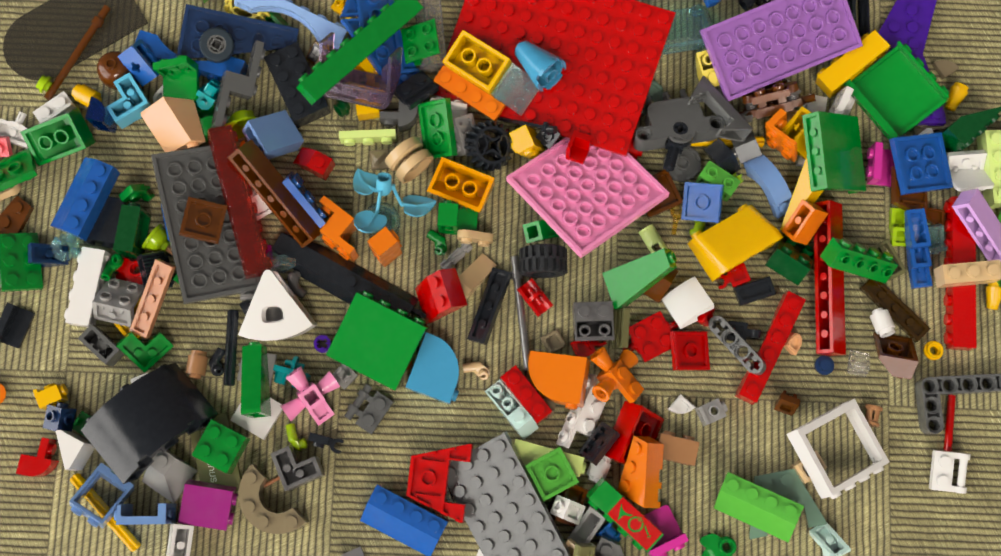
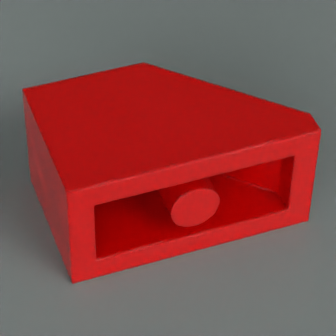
M305 147L301 148L293 164L325 181L335 167L332 158L317 150Z

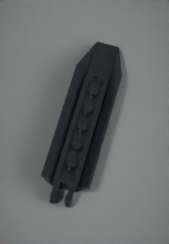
M281 232L272 247V250L293 270L300 272L303 279L350 305L356 292L363 293L365 290L372 293L374 299L378 301L383 299L391 303L390 307L396 310L401 308L407 311L408 316L412 312L420 318L425 319L426 317L424 312L414 308L419 301L418 298L357 264L345 260L339 254L321 244L311 242L302 248L292 235Z

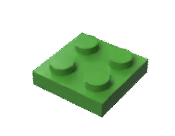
M561 447L525 465L543 501L579 483Z

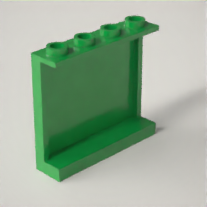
M900 41L897 42V46L853 81L848 80L844 83V88L849 86L854 89L851 96L888 140L902 137L949 100L947 88L943 85L940 86L936 82L937 78L931 71L927 72L923 68L924 63L918 57L914 58L910 47L907 44L903 45Z
M823 111L802 115L811 192L838 190L848 191V194L866 191L858 117Z
M364 290L363 293L356 292L326 356L395 391L399 389L401 379L429 326L425 325L426 321L419 317H415V319L409 317L408 312L401 308L396 310L390 307L391 303L383 299L380 301L374 299V295Z

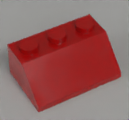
M625 401L613 427L620 436L605 456L625 466L633 436H647L656 440L664 419L644 406Z

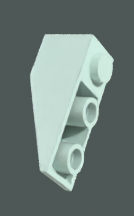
M500 379L485 390V393L523 440L539 428L533 417Z

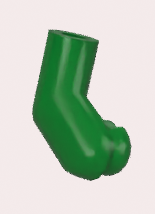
M431 229L426 237L435 243V253L437 255H444L447 251L446 238Z
M120 254L112 255L111 259L107 261L100 275L102 280L109 281L113 272L123 265L124 260Z

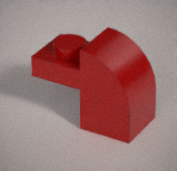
M42 437L37 456L21 454L16 474L32 477H42L50 474L59 462L51 459L57 449L56 440Z

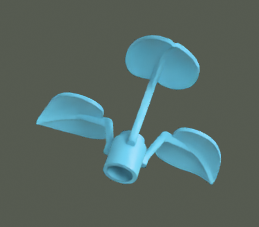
M358 168L353 178V188L358 194L370 195L373 192H378L375 213L365 210L357 213L354 217L355 227L363 233H377L386 226L387 217L378 213L381 196L389 195L391 190L399 205L404 207V213L412 217L426 215L437 202V200L418 195L405 196L402 202L395 184H392V176L386 172L376 175L364 172Z

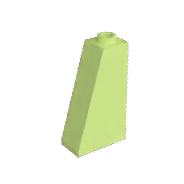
M515 439L514 446L524 465L554 450ZM563 452L576 477L584 474L587 465L584 462L585 457Z

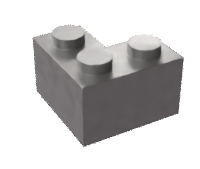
M287 446L270 453L285 491L293 490L325 476L320 460L316 456L299 463L292 446Z

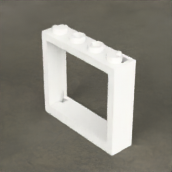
M855 398L840 404L787 433L792 446L821 499L827 497L835 499L842 495L840 491H848L856 487L855 482L859 481L861 483L870 478L869 474L872 472L877 474L883 471V466L889 463L886 454ZM846 413L873 464L833 486L806 434Z

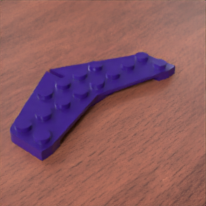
M897 0L878 33L890 45L888 52L897 46L898 41L903 45L907 44L912 50L911 54L914 58L918 57L924 63L923 68L929 72L923 52L937 0ZM941 106L918 125L944 126L946 124V115L943 107Z

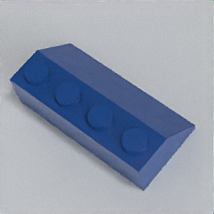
M85 157L50 226L86 241L120 172L107 163Z
M376 485L360 519L361 522L426 556L432 555L449 522L380 485Z

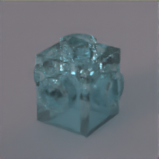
M61 233L59 238L55 236L50 245L53 248L52 253L55 254L54 258L62 262L70 261L72 257L76 259L81 250L78 247L80 242L77 241V237L66 233V235ZM67 245L69 251L63 252L61 247Z

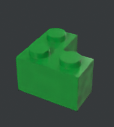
M445 200L443 203L439 202L437 223L439 234L457 235V231L462 229L477 231L478 212L466 207L460 209L459 204H455V201Z

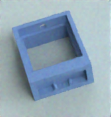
M100 463L70 499L69 503L72 507L70 510L78 516L84 515L87 517V522L95 528L98 526L104 528L114 516L117 504H123L134 491V485L131 482L123 484L112 469ZM100 477L123 492L102 519L79 504Z

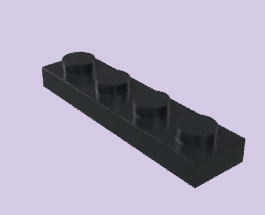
M492 268L470 329L468 340L487 346L512 276L511 272Z

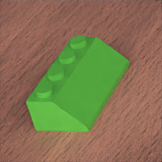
M730 472L725 477L714 509L788 543L804 508V505Z

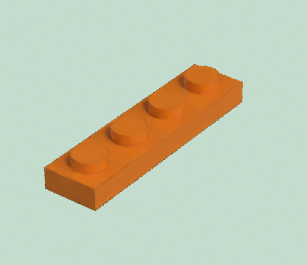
M444 65L433 80L434 83L493 121L498 119L506 107L505 104Z

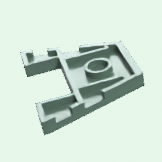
M794 469L754 476L753 483L804 505L803 509L808 528L827 524ZM750 525L749 539L768 536L766 532Z

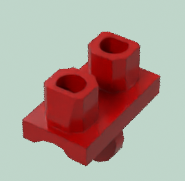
M533 278L517 289L518 293L537 317L553 306Z

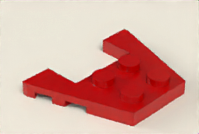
M473 444L411 456L406 496L439 511L445 516L455 519L459 523H464L466 504L446 502L450 461L471 462Z

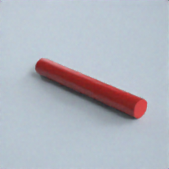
M956 395L947 396L944 451H952Z

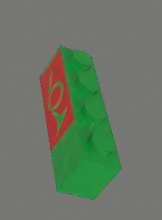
M603 477L586 494L590 499L588 503L595 510L600 508L604 512L602 516L610 524L614 521L619 526L617 530L624 537L629 535L633 539L631 543L638 550L641 551L643 548L648 553L664 535Z

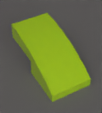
M890 208V242L892 246L906 247L904 210L901 208Z

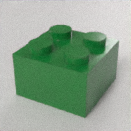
M211 419L192 456L226 474H232L250 438Z

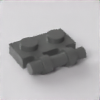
M366 384L362 390H359L357 398L353 404L348 406V411L344 416L349 420L352 419L354 414L359 416L355 424L372 435L394 402L378 391L374 397H371L369 393L372 387ZM364 400H367L369 404L363 412L360 411L359 407Z

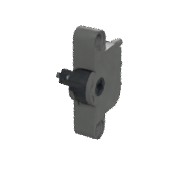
M685 89L680 90L681 98L671 99L668 92L665 91L662 93L664 101L653 102L650 94H648L646 99L647 112L644 119L645 126L636 130L633 140V147L638 151L661 148L668 150L663 169L667 172L674 171L679 153L682 154V151L687 150L693 143L718 139L719 137L716 134L725 125L724 119L720 116L704 117L699 103H692L688 106L687 103L690 97Z

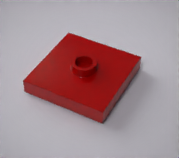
M707 331L670 332L673 371L710 370Z

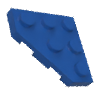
M290 172L282 183L318 227L321 228L327 222L325 219L327 215L316 205L315 197L303 185L304 180L298 173Z

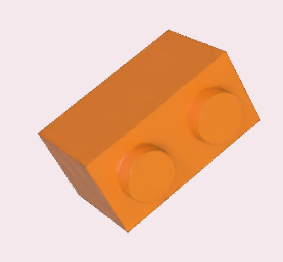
M802 199L782 229V232L794 242L808 245L828 213L816 203Z

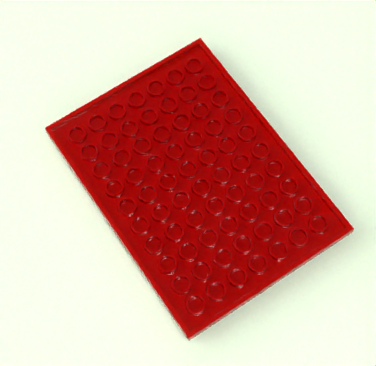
M465 0L446 55L462 30L466 31L508 57L513 63V66L492 96L506 106L499 117L543 125L545 121L553 126H557L561 136L571 139L574 130L592 136L591 146L627 157L676 12L636 0ZM529 41L562 58L566 62V69L563 68L561 71L563 76L556 85L549 90L543 88V91L535 87L515 56V47L518 43ZM440 86L439 91L433 95L450 98V101L461 100Z

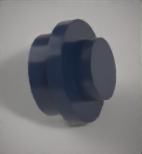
M820 356L815 361V370L821 375H828L834 370V361L828 356Z

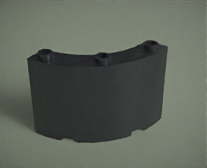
M175 362L168 365L163 364L158 369L142 376L130 385L122 386L119 393L107 401L94 415L86 419V424L81 429V432L120 481L125 484L137 480L154 462L152 458L158 452H166L178 443V437L185 433L191 435L207 427L210 420H214L218 415V412Z

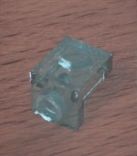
M928 225L931 246H929L930 254H940L941 251H947L948 246L944 244V225Z

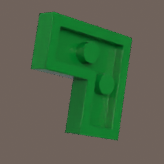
M131 331L116 344L144 373L174 347L160 331L146 344Z

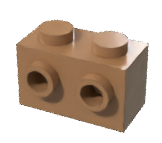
M670 431L658 434L657 441L664 444L663 460L695 466L700 442L694 441L695 438L691 436L675 437L676 433Z

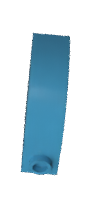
M426 332L406 384V389L450 405L452 401H456L459 390H456L459 381L458 361L455 353L444 340Z

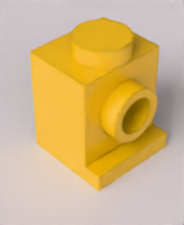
M55 383L43 387L44 390H33L40 409L46 410L47 405H56L57 402L68 401V389L65 384L55 385Z

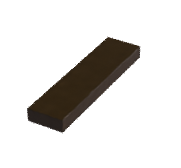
M868 279L859 288L879 308L887 309L893 322L912 338L915 343L931 329L884 283Z

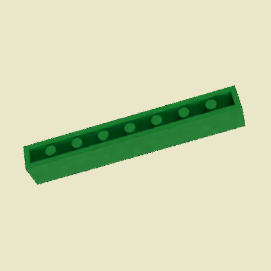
M394 0L395 2L391 6L387 3L380 10L381 14L378 17L373 15L367 21L368 25L365 28L360 26L353 33L355 36L351 40L346 38L340 44L341 48L338 51L333 49L326 56L327 60L324 63L319 61L312 68L314 71L310 75L305 73L298 80L300 82L296 87L298 91L313 105L424 8L418 0Z

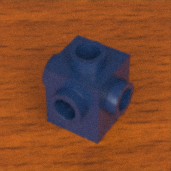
M65 402L47 405L43 428L55 432L57 430L72 432L77 409L69 407V403Z

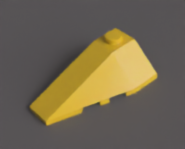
M807 157L780 230L784 228L802 199L815 203L824 191L811 192Z

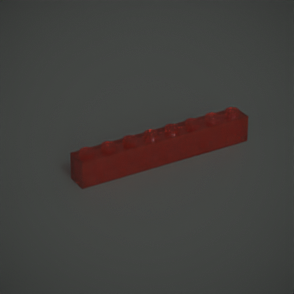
M231 125L208 129L207 137L245 279L260 277L265 270H271L270 268H273L271 258L267 257L265 251L268 247L266 239H262L261 236L263 231L261 221H257L256 218L258 210L256 203L252 202L251 199L253 195L252 187L250 184H247L246 179L227 158L238 149L236 144L238 142L237 132L232 130Z

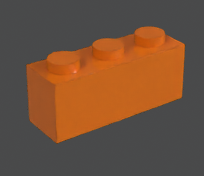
M386 226L367 241L373 255L384 268L402 254V245L398 235L393 229L389 231Z

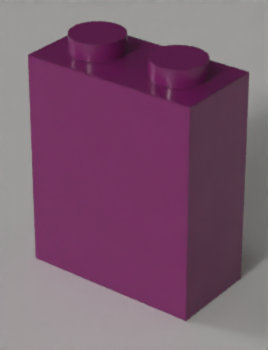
M188 479L184 485L178 523L226 531L230 525H233L235 518L232 508L233 505L236 506L238 500V493H235L236 487Z

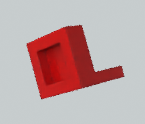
M574 130L566 149V159L584 164L591 148L592 136Z

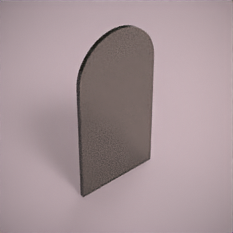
M49 0L18 18L9 27L3 42V52L7 65L18 75L39 81L42 75L54 78L58 76L91 26L93 17L99 14L104 5L111 8V10L103 20L104 24L101 28L97 29L74 66L148 24V21L135 0Z

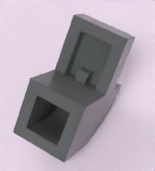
M399 100V112L380 111V122L386 127L398 125L399 132L407 131L418 120V106L409 110V107Z

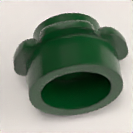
M338 99L337 103L333 105L335 112L340 117L350 114V105L345 100L341 101Z

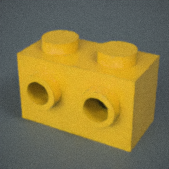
M526 124L509 133L513 141L511 146L515 153L528 159H534L541 152L545 151L540 140L536 138L537 131Z

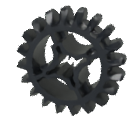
M486 120L485 122H478V126H472L473 131H468L467 134L470 138H466L465 141L469 145L464 148L469 149V153L466 156L472 157L470 162H476V168L481 167L482 171H487L488 169L490 172L495 169L500 170L501 166L507 165L506 160L512 159L509 155L514 152L510 149L512 142L509 139L511 137L507 135L509 129L503 130L504 124L498 125L497 121L491 122ZM484 131H490L494 133L496 136L491 138L489 135H486ZM489 142H492V143L490 144V145H491V147H490L491 149H488V145H489L488 143H489ZM488 154L490 155V157L493 156L495 160L489 161L485 159L483 155Z

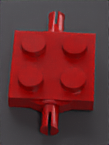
M658 311L629 327L631 344L628 345V348L621 350H635L640 355L643 363L671 349L670 332L679 326L675 320L668 323L661 311Z

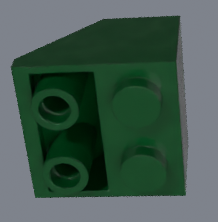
M783 234V238L777 243L765 265L798 286L811 270L814 262V249L809 245L794 242L787 235Z

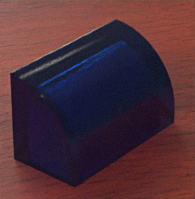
M91 97L85 118L97 130L116 133L117 124L107 108L98 99Z

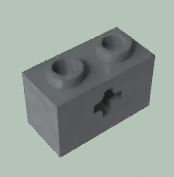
M93 324L78 337L105 365L113 367L125 355L116 346L117 343L103 330Z

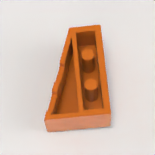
M633 436L617 491L643 508H660L661 502H658V491L661 489L662 482H659V473L663 467L664 444L651 437Z

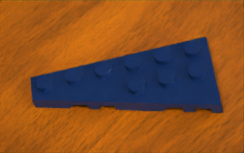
M186 4L177 56L186 55L190 59L205 58L200 50L199 41L201 35L210 28L219 27L230 33L234 40L235 49L233 54L251 53L252 45L257 40L264 42L263 48L266 51L282 49L297 42L299 28Z

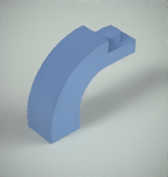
M763 154L744 162L743 165L747 176L756 181L764 191L774 217L778 219L785 215L792 194L778 169Z

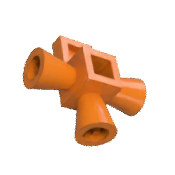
M605 347L598 349L591 355L590 360L602 369L596 377L600 383L592 388L593 395L598 400L607 402L613 390L619 389L629 403L635 402L644 390L629 371L638 363L637 356L630 350H623L618 361L612 362Z

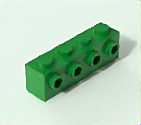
M832 237L820 255L831 268L885 284L898 267L890 253L886 251L883 253L879 252L873 247L866 248L857 242L853 244L844 238L840 240Z

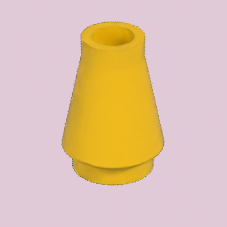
M955 82L954 85L950 86L949 100L945 108L950 111H956L957 107L968 95L969 88L959 82Z
M997 282L988 283L985 286L986 309L998 310L1001 302V287Z

